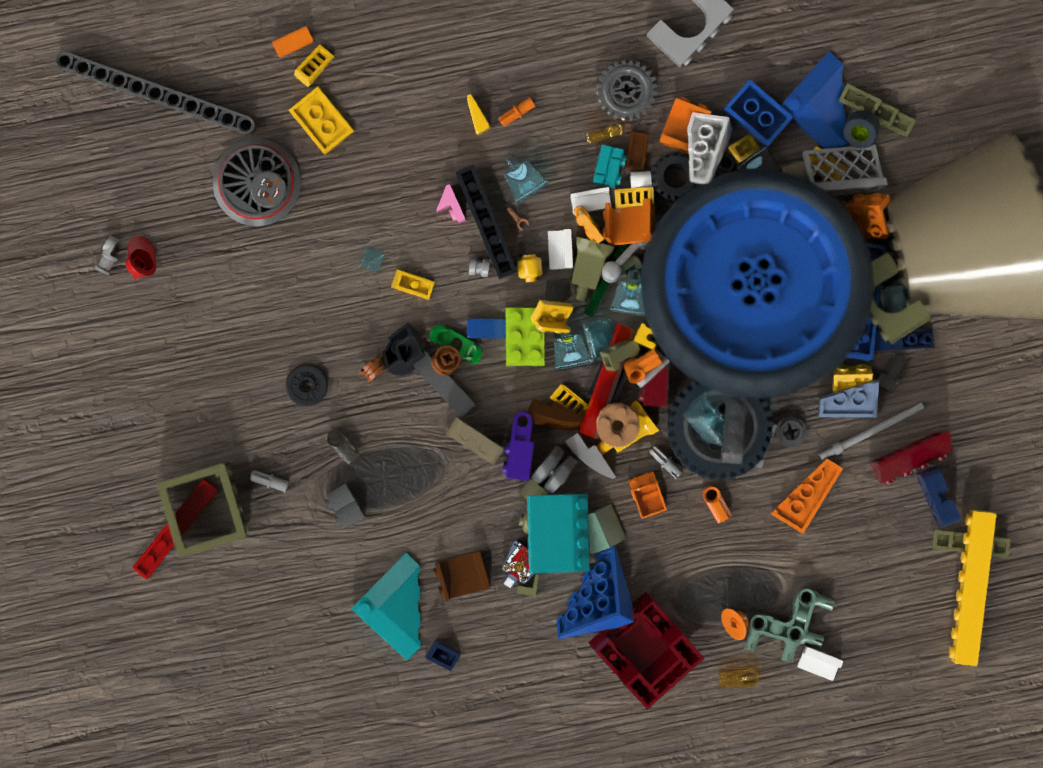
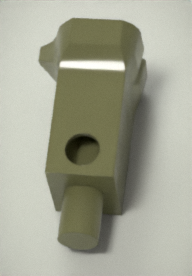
M577 237L576 246L578 252L571 283L578 285L574 299L585 302L588 289L596 290L602 268L608 256L612 254L614 247Z

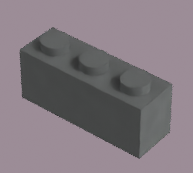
M726 400L723 463L742 464L746 401Z

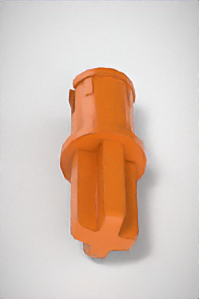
M528 97L518 105H513L512 109L501 115L498 119L505 127L514 120L521 119L522 115L535 108V105L530 97Z

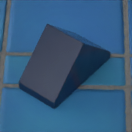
M435 639L425 658L451 671L461 655L438 639Z

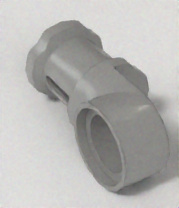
M112 235L107 238L102 249L103 256L98 266L94 267V269L108 276L111 274L110 270L114 262L118 261L117 258L112 256L118 245V238Z

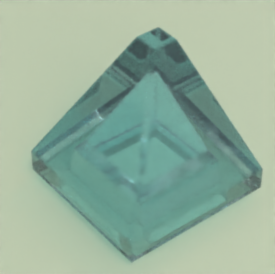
M366 249L360 267L378 273L384 255Z

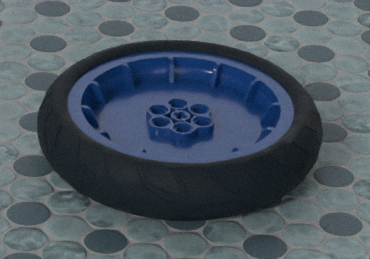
M750 169L726 173L713 178L709 183L699 184L682 196L667 211L657 224L644 255L641 272V293L643 309L653 336L667 357L685 374L697 382L724 394L748 398L783 396L804 389L830 374L843 362L859 341L867 324L873 300L874 278L870 253L862 232L848 211L834 197L821 187L801 177L779 171ZM766 261L770 266L764 270L759 267V263ZM742 264H747L750 270L742 272L739 267ZM778 276L782 282L775 285L771 282V278ZM755 279L756 281H761L760 287H758L757 285L753 286ZM734 282H741L743 288L735 290L732 284ZM772 294L775 300L768 303L764 300V296ZM746 297H752L754 298L755 303L753 305H747L744 302V299Z

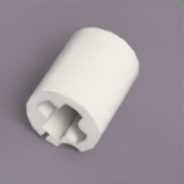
M651 171L630 172L631 188L651 187Z

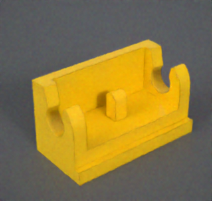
M641 323L633 341L649 350H653L655 347L652 341H648L651 340V337H654L651 329Z

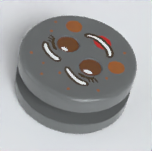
M267 171L258 174L252 180L250 193L253 200L261 207L275 208L285 200L287 186L278 174Z

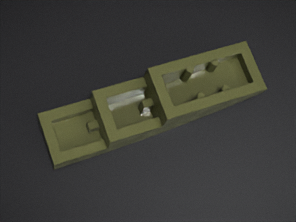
M848 83L838 100L855 111L865 110L871 112L877 117L880 125L908 138L916 123L915 119L899 112L898 109L882 102L881 99Z

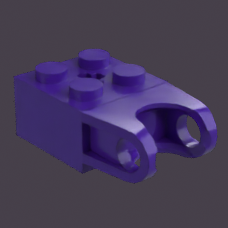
M520 412L514 417L510 443L506 442L505 454H508L509 457L508 462L504 461L503 473L506 474V478L529 481L534 442L530 441L532 418L526 412ZM520 416H526L529 420L527 426L520 427L517 424V419Z

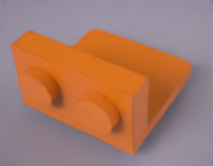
M858 193L846 204V210L859 226L864 239H887L889 237L883 209L890 202L889 194L874 193L872 195H864L863 193Z

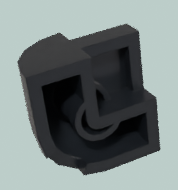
M406 323L388 337L390 341L385 350L382 351L386 370L394 375H405L415 371L414 364L426 356L423 349L426 345L420 334L411 324Z

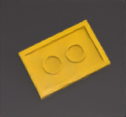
M319 86L289 109L290 113L324 155L354 132L353 128Z

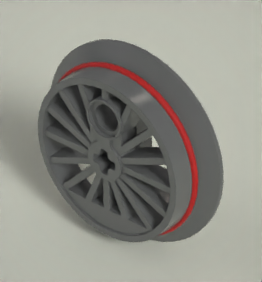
M247 139L231 146L219 159L213 175L214 195L221 209L233 220L248 226H266L281 220L296 204L301 188L299 168L292 155L281 145L266 139ZM253 150H261L258 164L255 166ZM249 151L252 170L241 153ZM265 151L272 153V156L264 157ZM238 156L247 172L231 161ZM276 157L281 160V164L276 165L274 161ZM270 161L272 168L269 172L275 173L285 167L287 174L280 175V177L288 179L287 195L279 206L263 212L262 207L258 205L257 211L252 208L253 198L250 194V185L252 179L258 174L267 172L263 170L262 166L265 162ZM228 165L235 168L245 177L226 173ZM224 176L243 181L224 184ZM243 186L242 188L238 189L233 193L226 189ZM246 190L241 198L237 197V195ZM250 194L249 202L247 204L244 201Z

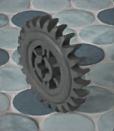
M622 59L621 65L614 61L615 67L607 65L609 72L602 70V74L605 77H598V80L602 82V84L596 85V88L601 89V91L596 93V96H602L598 103H605L602 110L609 108L607 115L609 116L614 112L615 120L619 115H621L622 122L626 116H628L631 122L633 115L639 120L640 112L646 116L645 108L652 110V106L649 103H656V100L652 97L658 95V92L653 91V89L658 88V85L652 84L656 77H650L652 70L645 71L647 65L639 67L640 61H637L635 65L632 59L629 60L628 64H626L625 59ZM631 76L630 81L622 82L620 78ZM635 78L640 85H634L632 79ZM618 80L620 86L617 88H613L615 82ZM625 86H628V89L633 90L630 91L629 95H626L625 92H622ZM641 92L640 97L636 100L634 94ZM614 95H619L622 101H618ZM632 99L634 101L630 104L623 103L624 100Z

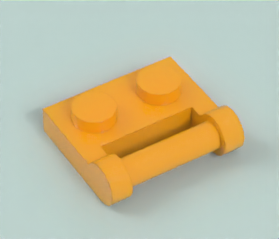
M576 206L574 214L577 223L584 226L585 233L591 241L595 239L597 243H600L604 240L601 229L583 206Z

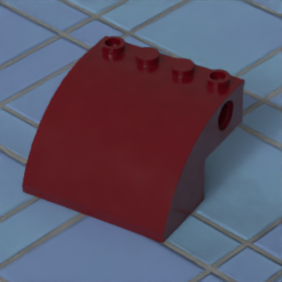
M644 592L632 603L634 622L618 628L600 631L588 643L619 677L627 689L648 710L705 658L654 600Z

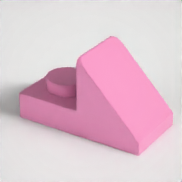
M449 184L445 187L436 211L440 212L452 207L449 210L453 221L457 220L460 224L466 221Z

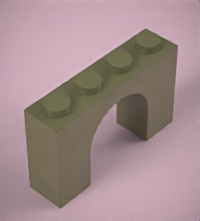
M887 252L872 262L874 293L869 318L874 326L878 324L882 331L879 333L884 341L889 340L892 345L931 320V315L920 300L897 313H887L876 306L874 294L878 286L899 273L897 265Z

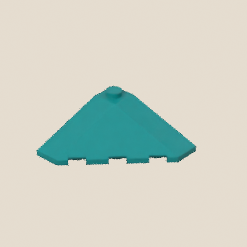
M407 552L351 608L406 660L421 647V639H418V628H420V612H418L420 585H418V573H420V565Z

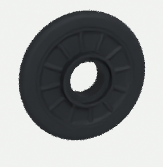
M305 364L294 368L286 379V391L289 398L300 406L316 405L325 397L328 389L325 374L313 365ZM304 380H309L312 383V388L309 391H304L301 387Z

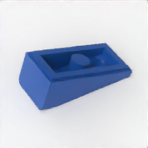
M467 319V338H506V319Z

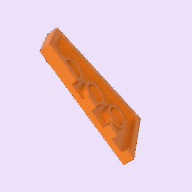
M826 458L770 514L804 534L843 468Z

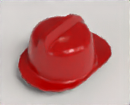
M134 236L128 242L126 268L133 275L134 279L151 276L156 272L154 246L143 236Z

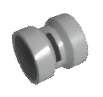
M471 256L469 275L474 276L480 273L482 277L488 278L490 259L484 258L480 261L481 259Z

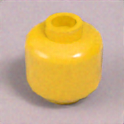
M536 254L522 255L521 259L517 261L518 276L521 279H525L526 282H536L537 277L543 275L542 260L536 257Z

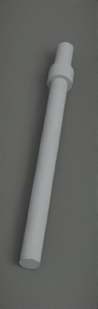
M919 403L841 443L837 442L831 445V448L819 453L821 460H824L834 454L838 455L844 452V449L924 410V406L922 403Z

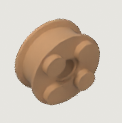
M609 404L600 411L597 417L598 435L609 446H627L638 435V416L626 404ZM620 420L623 422V427L618 430L614 429L612 426L613 422Z

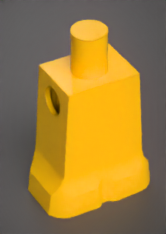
M637 399L630 407L638 416L639 432L634 441L629 445L643 436L653 435L659 431ZM617 420L612 426L614 429H621L623 422ZM603 441L596 445L602 455L613 448ZM629 445L624 446V447H614V448H615V450H616L617 452H620V451H622L623 449H625L626 447H628Z

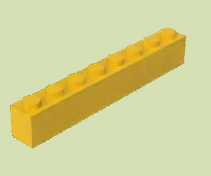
M970 509L969 514H966L965 524L968 525L967 533H964L963 544H965V552L961 553L963 568L962 571H959L958 581L961 584L960 590L956 592V601H958V608L954 610L956 624L951 632V638L954 640L953 647L950 646L949 658H951L954 664L978 666L996 513L991 511Z

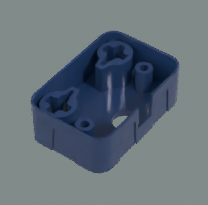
M931 467L917 473V481L938 527L945 528L961 521L953 499L947 501L944 491L949 489L938 467Z

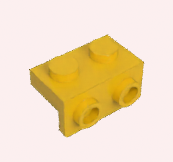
M540 300L531 320L536 325V328L542 332L569 333L571 329L566 322L574 307L570 303Z

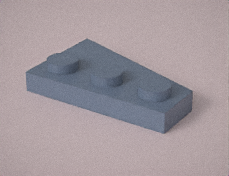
M876 379L820 396L819 417H877L879 380Z

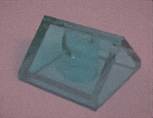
M611 318L582 324L591 362L601 360L600 352L610 346L614 334Z
M702 394L683 415L704 442L721 445L723 444L725 420L707 397Z

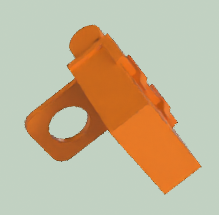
M653 471L628 479L633 500L636 502L641 519L667 510L658 484L659 482L656 480Z

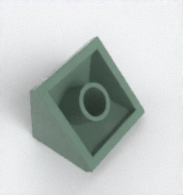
M612 504L588 514L589 550L591 554L608 549L626 539Z

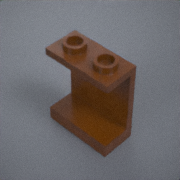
M481 551L437 562L436 568H433L435 578H440L442 585L438 587L441 598L445 597L446 601L491 588Z

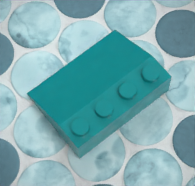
M588 494L527 496L529 573L589 571Z

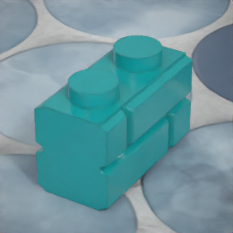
M606 145L601 146L592 184L615 189L616 185H620L622 174L619 173L620 166L624 167L627 155H623V149Z

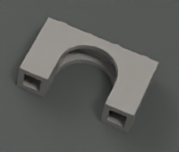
M692 0L702 10L706 21L704 30L695 37L684 38L677 35L662 20L647 33V37L679 68L683 64L687 66L693 59L691 55L696 50L700 52L706 46L705 40L709 36L713 38L720 31L718 27L722 23L726 25L733 17L731 13L734 9L726 1Z

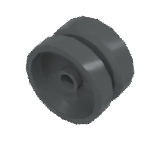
M558 445L553 448L531 476V479L538 484L542 483L548 476L549 479L545 483L544 489L551 495L567 480L578 462L572 456H567L560 463L559 461L564 455V450Z

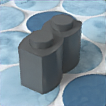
M347 484L326 494L327 499L325 503L330 510L334 509L337 515L334 518L339 527L343 525L344 528H347L365 517Z

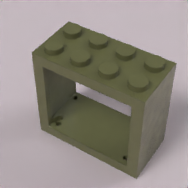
M224 463L156 483L179 558L246 538L245 533L249 532L246 521H241L240 515L243 514L241 504H236L234 496L238 495L235 484L231 485L229 478L232 477L229 466L225 467ZM215 474L216 477L221 478L235 529H232V534L188 547L187 543L183 544L168 492L171 491L170 487Z

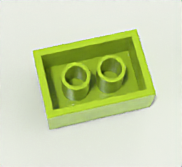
M506 308V366H545L544 332L538 330L531 320L536 308Z

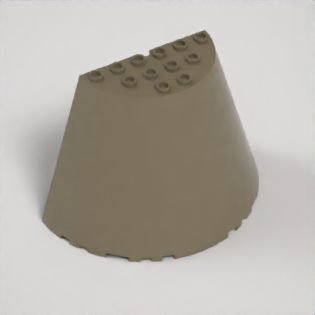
M1007 132L996 136L889 196L890 202L883 209L890 237L888 246L890 253L895 254L896 260L893 261L899 270L897 285L899 290L903 289L907 307L920 300L931 314L1043 319V193L1038 191L1037 184H1039L1032 162L1029 159L1025 160L1022 153H1025L1024 146L1015 135L1012 136V133ZM901 298L902 306L905 309L906 306L904 304L903 298Z

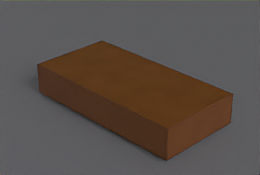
M630 132L625 169L644 171L649 133Z

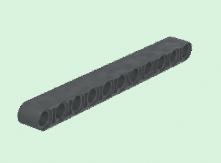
M60 52L56 56V64L66 72L244 135H251L256 130V123L249 116L68 52ZM65 57H69L70 63L67 66H62V60ZM84 63L88 64V70L83 73L80 72V66ZM106 70L105 78L99 79V71ZM123 76L125 79L124 83L116 85V79ZM136 83H142L143 85L142 90L139 92L134 91ZM155 89H160L161 95L158 98L152 97V92ZM177 95L179 97L178 103L175 105L170 104V98ZM191 102L197 103V108L194 111L188 110V105ZM209 108H214L215 115L210 118L206 117V111ZM229 114L233 115V121L230 124H225L224 117ZM250 121L251 128L243 130V122Z

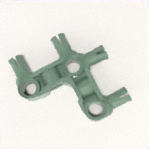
M803 587L795 595L790 619L783 622L773 619L772 616L767 614H752L749 618L747 628L749 634L744 649L756 652L757 644L762 634L783 640L786 643L781 660L793 663L796 648L801 644L808 643L821 648L823 643L816 641V639L824 641V635L809 632L808 625L815 606L832 611L834 606L826 603L835 604V599L819 595L818 591ZM807 591L811 595L810 599L803 602L801 595ZM762 618V626L754 627V619ZM799 629V636L791 638V630Z

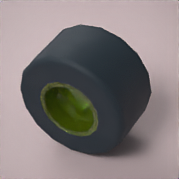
M865 110L851 113L843 129L845 140L856 148L871 146L876 141L880 130L879 120L874 114Z

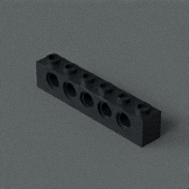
M474 165L456 171V176L499 280L516 274L517 270Z

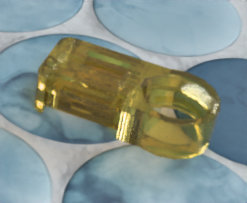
M613 123L606 129L585 134L587 144L591 145L622 136L626 133L623 124Z
M752 668L721 671L718 674L722 690H724L723 687L732 688L739 687V685L741 688H751L757 685L759 681L758 673ZM746 671H752L756 674V676L742 677ZM755 680L752 684L743 683V681Z

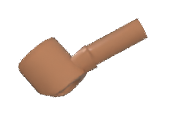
M511 207L507 209L517 222L518 229L523 230L519 225L521 221H525L529 226V222L526 219H521Z

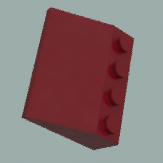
M949 431L934 432L869 462L878 483L888 485L896 481L895 477L902 475V477L908 476L917 467L923 469L931 465L930 461L935 459L941 461L947 458V454L952 452L951 434Z

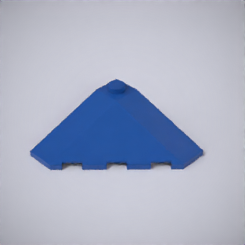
M830 52L823 57L780 105L793 116L791 121L822 149L841 148L848 145L843 134L846 123V110H844V104L838 101L845 89L844 84H842L843 63Z
M615 545L597 553L595 556L598 559L592 570L589 568V571H586L581 579L584 583L579 592L574 591L567 602L569 608L565 615L560 614L556 620L557 637L559 639L614 629L634 622L632 602Z

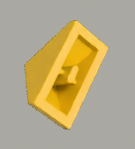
M748 134L729 146L726 152L733 156L737 166L761 148L755 139Z

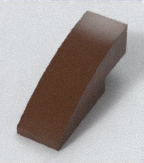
M535 398L526 412L531 416L532 423L557 430H580L584 416L555 401L550 407Z

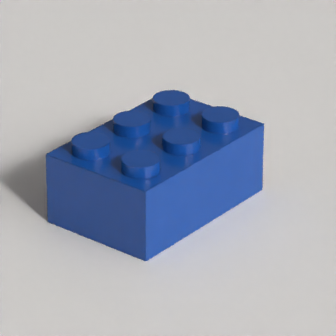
M750 79L723 110L726 115L766 148L793 118L791 114Z

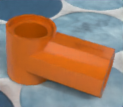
M654 349L638 359H628L624 363V369L631 383H639L645 378L646 373L664 362L658 351Z
M713 485L705 486L702 490V498L705 500L717 523L719 524L729 519L732 514L720 491ZM715 490L716 496L713 499H707V491Z

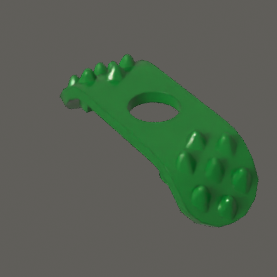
M438 324L431 330L430 340L441 346H452L453 339H461L463 345L460 349L456 350L459 352L460 357L471 364H477L482 358L483 349L481 346L447 326Z

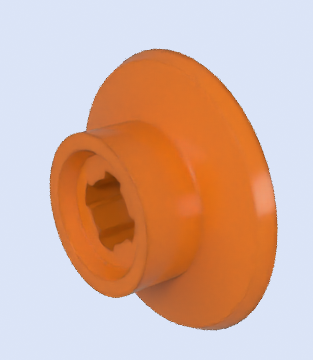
M724 609L721 614V620L725 630L734 639H744L749 624L746 615L741 611Z

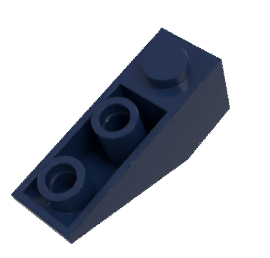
M933 329L914 330L892 345L889 340L884 341L879 333L880 331L876 332L874 351L934 348Z

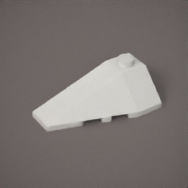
M692 112L687 128L690 182L704 184L712 180L728 146L733 130L729 117Z

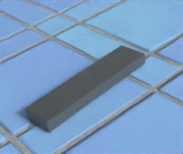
M424 350L426 356L415 363L414 368L463 417L476 404L448 375H440L435 372L431 365V357Z

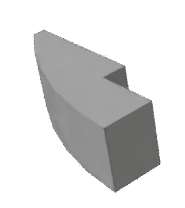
M578 433L565 441L572 452L590 468L611 479L616 477L595 445L587 448Z

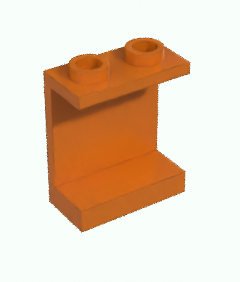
M680 97V99L676 98L673 103L659 144L689 155L687 128L692 112L709 115L712 112L705 105L698 104L696 106L690 104L691 100Z
M651 198L643 199V206L613 209L610 203H605V210H603L605 228L602 230L604 239L607 240L610 246L649 242L655 230V205Z

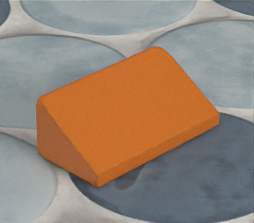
M307 26L272 41L279 57H283L313 43Z

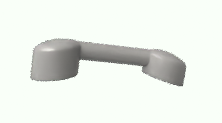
M649 242L632 243L616 261L607 262L602 268V278L608 283H614L619 280L621 266L638 248L647 249Z

